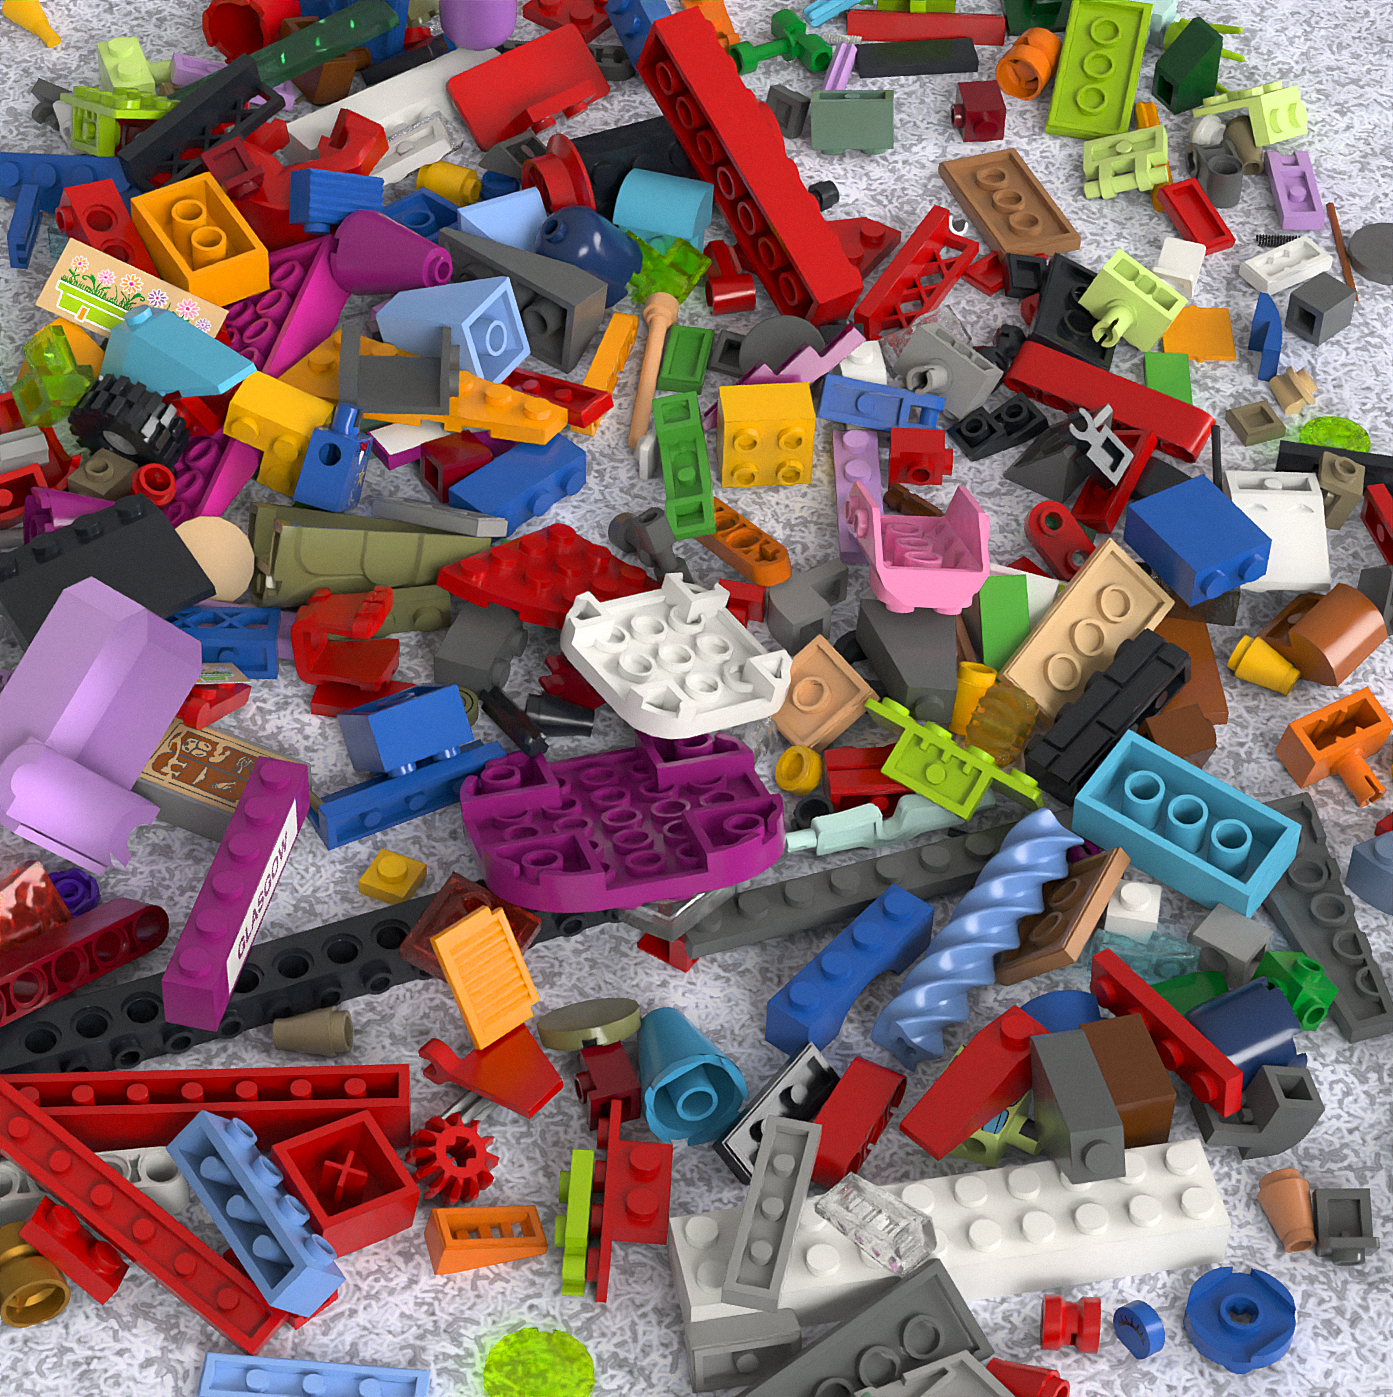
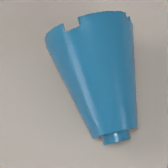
M663 1007L649 1012L641 1020L642 1025L637 1031L643 1114L650 1130L663 1142L672 1144L670 1139L680 1140L688 1138V1146H694L719 1138L740 1114L738 1110L744 1098L747 1102L749 1092L742 1072L678 1009Z

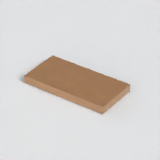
M1015 148L939 163L938 174L990 249L997 251L1000 263L1006 253L1027 256L1044 253L1051 256L1055 252L1061 254L1080 250L1081 236Z

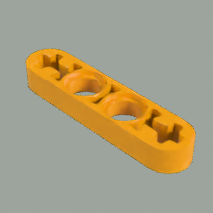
M614 312L582 385L609 392L612 396L620 378L617 377V372L623 371L636 341L638 332L637 315ZM603 415L585 429L570 425L571 432L594 437Z

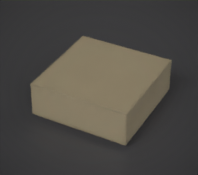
M1266 400L1226 410L1225 421L1245 447L1285 437L1286 426Z

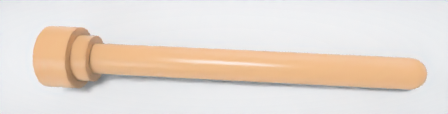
M656 292L649 295L645 301L643 319L649 327L628 436V446L634 451L640 437L647 435L652 399H654L665 334L672 325H675L679 312L677 299L664 292Z

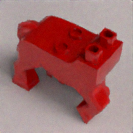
M250 100L244 104V110L249 109ZM349 115L345 125L347 140L341 150L331 147L330 142L332 139L321 135L317 146L320 159L299 162L285 167L272 154L279 149L282 150L290 143L286 121L275 117L271 123L265 122L242 141L255 166L261 165L265 175L263 184L259 187L260 191L255 196L243 202H237L236 199L231 200V202L268 250V253L326 236L304 233V225L289 224L291 171L312 168L369 176L375 165L389 150L384 127ZM235 122L219 124L213 129V135L227 134L225 128L235 125ZM204 147L188 149L181 155V160L196 159L203 153ZM172 173L157 174L148 182L159 189L172 178ZM330 229V234L335 236L337 230Z

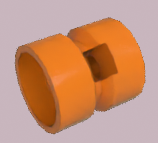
M1039 27L1029 28L1023 32L1012 48L999 60L995 68V78L1005 94L1025 101L1036 98L1047 86L1050 79L1057 73L1063 46L1060 39L1049 30Z

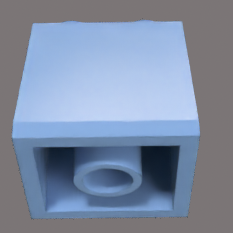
M505 276L401 291L375 315L384 343L392 344L398 349L420 357H441L442 327H451V345H460L459 370L468 371L476 377L496 384H501L531 353L510 279Z

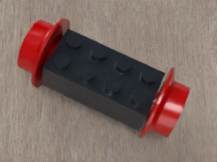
M757 100L760 112L766 122L775 128L779 144L785 152L782 132L773 111L764 101ZM664 115L569 139L561 133L554 134L548 140L546 155L525 160L521 170L522 190L536 186L540 192L547 217L556 210L568 205H586L612 224L619 190L627 174L634 168L698 181L702 180Z

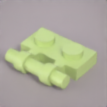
M1164 124L1084 142L1083 170L1087 181L1099 178V180L1084 183L1086 198L1091 199L1102 196L1106 200L1117 197L1118 192L1139 188L1140 192L1152 190L1155 184L1168 182L1169 177L1166 166L1155 167L1168 163V136ZM1134 170H1135V172H1132V173L1115 176L1116 174L1125 173V172H1130V171H1134Z

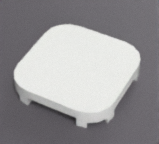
M682 572L666 573L661 589L605 602H599L589 591L575 597L574 605L565 617L560 636V647L567 659L616 713L635 729L654 737L666 739L690 738L766 718L777 713L784 704L791 683L790 669L793 660L785 649L769 653L728 611L726 605L730 592L720 584L716 583L713 590H708L699 585L684 583L682 581Z

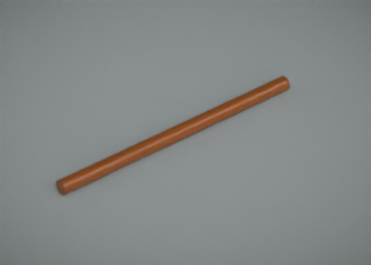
M1329 202L1326 204V209L1345 283L1356 290L1334 203ZM1356 293L1355 301H1358L1359 299Z

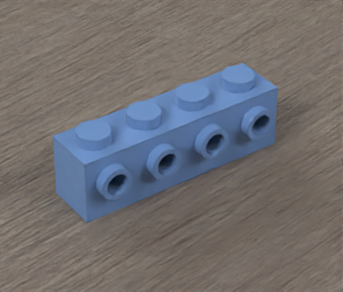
M201 1110L166 1147V1150L269 1306L309 1318L346 1280L334 1262L337 1258L335 1250L324 1238L315 1234L307 1222L310 1218L308 1210L295 1197L289 1195L281 1184L283 1174L279 1168L268 1158L261 1155L254 1144L257 1141V1136L253 1130L238 1118L228 1120Z

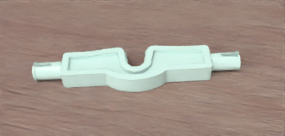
M988 788L975 812L995 808V796L990 788ZM918 794L905 795L899 799L893 816L885 821H882L883 815L879 807L873 803L813 818L811 828L785 833L786 844L784 852L785 854H790L791 852L814 848L816 854L820 856L860 846L876 849L909 841L920 833L960 825L965 821Z

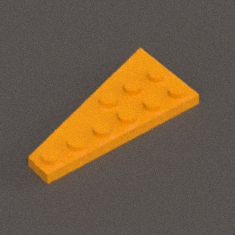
M342 328L281 375L278 380L330 402L337 407L339 402V362ZM361 336V356L420 357L398 349L392 344L381 343ZM459 370V397H450L449 415L363 413L362 418L418 427L421 426L422 420L444 423L445 431L461 433L464 427L488 429V434L492 438L545 445L568 424V409L552 404L546 399L535 398L513 390L507 385L496 384L476 377L468 371Z

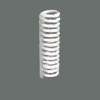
M821 32V38L825 42L827 40L828 44L829 40L830 44H832L833 40V45L843 41L844 43L847 41V45L852 44V42L853 44H860L862 38L856 35L845 36V34L834 35V33L831 35V33Z

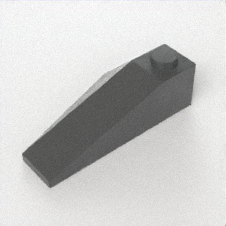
M443 227L440 229L438 245L449 252L452 260L453 271L450 279L454 283L499 276L509 277L530 347V355L565 374H569L574 370L604 319L608 284L577 266L451 228Z

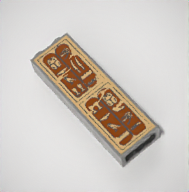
M174 717L131 791L161 808L155 818L221 844L258 756L307 765L309 789L312 790L311 764L211 725L201 730L186 727L183 724V720Z

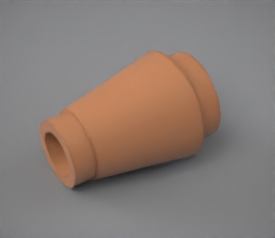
M1293 1168L1279 1169L1268 1173L1258 1183L1260 1191L1257 1195V1200L1287 1253L1310 1250L1317 1244V1240L1315 1237L1309 1182L1301 1177L1297 1169Z

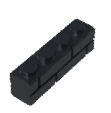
M1149 628L1144 629L1134 641L1130 638L1124 640L1114 655V662L1104 672L1097 670L1088 679L1084 688V694L1074 704L1067 702L1060 708L1055 717L1054 726L1044 736L1037 734L1030 740L1024 751L1025 774L1038 782L1036 787L1049 793L1066 806L1073 807L1077 794L1129 729L1136 733L1145 718L1158 715L1191 680V657L1188 652L1172 642L1167 643L1165 638Z

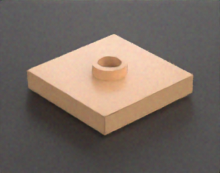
M819 634L792 658L793 662L790 669L791 683L785 702L777 713L767 718L792 746L801 744L820 753L867 711L864 704L868 697L875 701L881 698L833 646Z

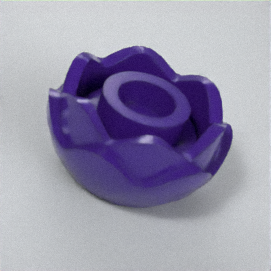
M78 868L48 874L43 884L37 888L36 893L41 913L48 920L59 925L98 907L101 899L99 886L95 878Z

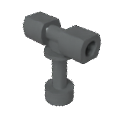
M651 507L638 516L624 512L613 518L608 528L610 542L624 552L633 553L637 551L639 560L647 567L654 568L653 571L660 586L663 584L666 573L679 572L683 573L682 581L684 583L695 584L685 560L674 555L672 544L676 542V538L665 512L661 508Z

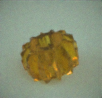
M1003 682L996 686L992 685L987 689L985 696L979 698L976 709L971 712V720L965 727L967 733L964 738L965 747L968 748L969 744L987 752L995 758L993 763L1000 768L1014 763L1019 753L1024 752L1025 745L1032 738L1031 733L1037 724L1036 716L1039 712V707L1035 702V698L1026 694L1025 690L1015 685L1009 686Z

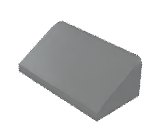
M791 1308L778 1309L777 1314L762 1311L684 1324L685 1348L693 1393L753 1384L802 1350L801 1328L794 1310Z

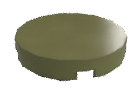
M602 998L578 1002L555 1009L542 1016L536 1024L543 1046L556 1051H575L583 1048L582 1041L596 1039L597 1045L602 1044L604 1046L628 1038L641 1027L642 1015L640 1005L636 1000L628 998Z

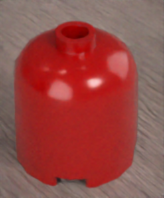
M212 0L209 7L202 14V30L207 44L210 47L216 46L227 57L225 60L226 64L229 65L241 54L246 53L256 61L258 67L274 55L283 18L301 17L302 9L299 0Z

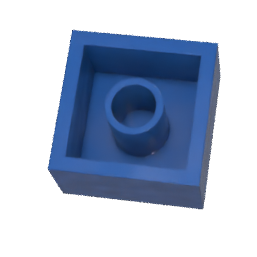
M422 683L336 714L354 770L371 771L372 776L388 774L389 778L408 774L417 769L416 761L432 757L433 762L451 758L461 753L459 745L474 740L457 684Z

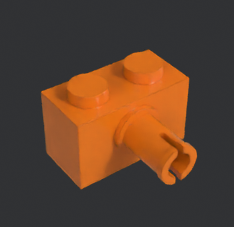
M1367 686L1289 723L1274 752L1300 789L1332 774L1340 775L1358 801L1357 804L1362 808L1369 804L1367 802L1368 799L1371 803L1376 802L1387 791L1364 759L1381 750L1393 729V721Z

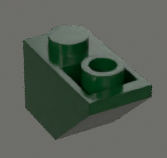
M1200 16L1193 18L1155 63L1151 94L1174 115L1204 105V98L1215 96L1220 56L1223 48V36Z

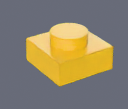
M382 848L358 881L359 893L391 905L408 901L426 878L427 864Z

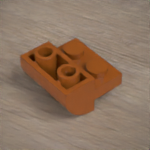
M1338 583L1326 595L1311 592L1300 593L1254 637V639L1258 636L1261 637L1288 662L1295 663V668L1301 671L1299 679L1320 683L1324 686L1338 687L1388 638L1384 620L1372 601L1359 590L1344 583Z

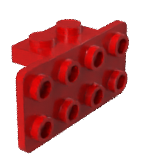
M566 24L450 78L445 85L448 94L482 152H489L495 144L527 131H533L536 136L554 127L557 124L555 120L565 116L567 121L581 115L589 109L587 107L588 104L605 97L610 92L608 82L574 24Z

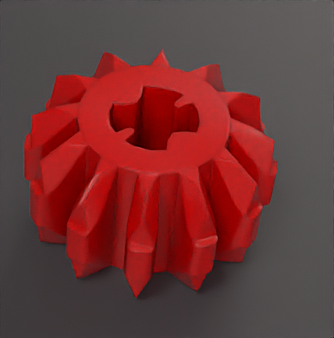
M460 1112L451 1113L445 1120L439 1115L433 1116L425 1122L424 1129L419 1128L412 1134L409 1142L414 1148L406 1153L403 1162L417 1168L411 1175L414 1182L419 1183L422 1181L427 1186L424 1190V1200H431L439 1193L444 1207L453 1206L459 1199L463 1203L468 1204L479 1197V1190L484 1191L491 1186L494 1177L490 1171L498 1165L500 1157L486 1151L493 1144L495 1136H484L481 1138L477 1134L480 1120H472L464 1126ZM446 1153L451 1155L450 1159H448ZM454 1160L456 1161L457 1166H455L454 1164H452V1162H453Z

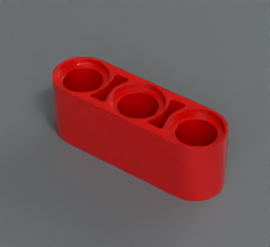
M859 1056L854 1058L813 1122L822 1125V1131L810 1181L835 1192L847 1191L848 1187L844 1186L845 1182L849 1181L852 1183L871 1152L867 1148L870 1143L876 1144L894 1113L890 1112L891 1108H898L901 1104L907 1086V1077Z

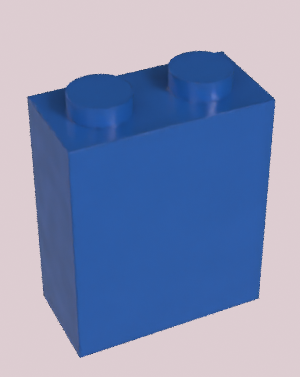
M1204 474L1131 503L1127 507L1123 540L1190 607L1205 600L1216 598L1226 591L1248 582H1254L1266 575L1272 539Z

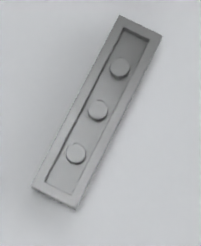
M768 1115L723 1283L721 1303L777 1314L821 1140L822 1125Z

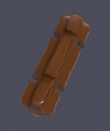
M899 483L892 484L883 497L885 504L906 516L942 517L945 515L942 512L943 510L917 494L910 493L909 489Z

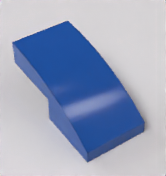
M1260 292L1256 305L1248 350L1262 352L1258 380L1270 382L1277 374L1283 331L1280 315L1274 301L1268 293Z

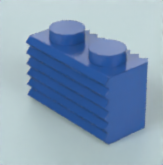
M312 168L291 171L289 224L304 225V233L326 235L330 234V229L337 230L344 219L358 209L376 210L382 213L384 209L382 205L384 189L382 186L385 181L380 177Z

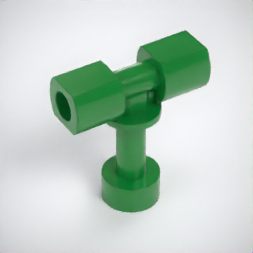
M790 9L780 10L771 16V34L776 37V40L754 47L749 41H743L730 45L728 49V54L732 56L736 63L739 76L755 72L758 62L780 55L785 61H791L797 57L812 72H822L828 69L832 59V47L818 34L807 35L806 23Z

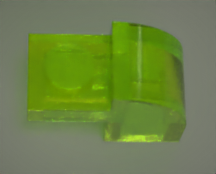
M630 230L625 233L639 244L643 254L640 274L633 272L629 281L631 285L638 289L631 300L645 305L649 295L656 292H664L674 296L679 305H681L713 262L679 237L674 240L662 255Z
M62 325L46 326L22 346L31 371L12 385L10 389L25 428L36 425L38 427H51L60 423L70 415V412L89 384L94 380L91 365H77Z

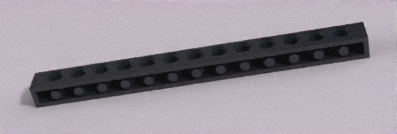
M480 879L252 946L216 1032L166 1022L161 983L165 972L38 1008L0 1027V1074L108 1072L118 1068L131 1069L138 1066L142 1061L165 1054H181L190 1050L193 1046L212 1040L235 1038L243 1031L269 1023L273 1024L276 1018H288L316 1009L331 1006L337 1007L343 1001L367 994L379 995L388 991L391 987L417 979H432L440 972H443L430 942V938L482 905L488 906L490 912L499 907L503 908L520 952L544 941L561 936L573 937L591 927L608 922L620 923L632 915L655 908L658 909V900L643 903L642 906L632 910L613 908L583 913L544 912L520 907L499 898L487 887L484 880Z

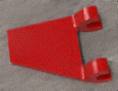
M524 1023L515 1027L482 1050L473 1049L463 1059H460L447 1044L436 1038H431L418 1050L419 1057L431 1062L423 1070V1075L433 1083L440 1085L449 1081L528 1119L532 1118L564 1087L562 1078Z

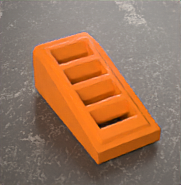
M535 1205L432 1208L424 1231L434 1275L458 1273L546 1254L548 1249V1243ZM520 1223L523 1237H514L511 1225ZM498 1228L501 1238H493L491 1229ZM476 1232L478 1239H470L468 1234Z

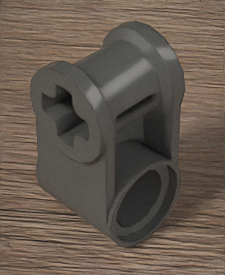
M1223 139L1220 141V144L1199 146L1197 143H1188L1185 151V162L1190 177L1196 178L1214 207L1228 209L1236 206L1241 196L1244 163L1237 155L1233 142L1230 139Z

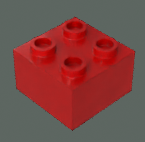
M368 1109L271 1146L269 1160L282 1172L283 1180L281 1184L289 1195L295 1197L305 1206L310 1214L307 1222L315 1234L324 1238L333 1247L337 1258L412 1227L420 1189Z

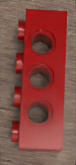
M112 178L63 189L59 207L55 209V219L59 230L62 233H66L68 239L73 238L161 279Z

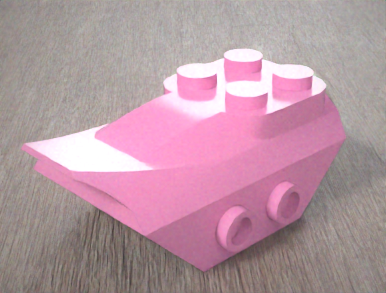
M854 481L841 513L870 564L868 584L876 597L886 603V609L898 613H910L914 611L915 607L933 608L935 612L941 614L957 615L961 613L962 608L971 606L973 595L980 590L990 574L988 551L990 518L988 515H985L979 502L975 500L966 486L957 487L947 511L942 517L880 514L878 505L862 481Z

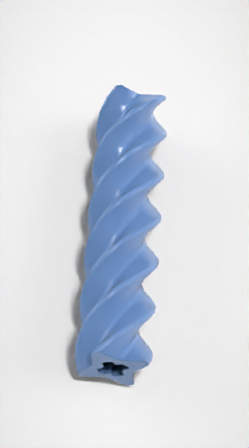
M1045 807L1028 814L1017 822L1005 837L999 853L982 869L974 888L959 901L952 913L950 922L933 938L927 948L924 959L908 973L901 985L898 996L892 999L880 1013L871 1033L872 1041L892 1052L904 1068L915 1072L918 1061L941 1059L945 1054L943 1027L966 1022L970 1018L969 990L992 985L995 982L994 954L1017 949L1020 946L1018 919L1044 911L1043 883L1064 879L1068 876L1069 869L1066 861V851L1073 846L1083 845L1084 839L1061 826L1051 810Z

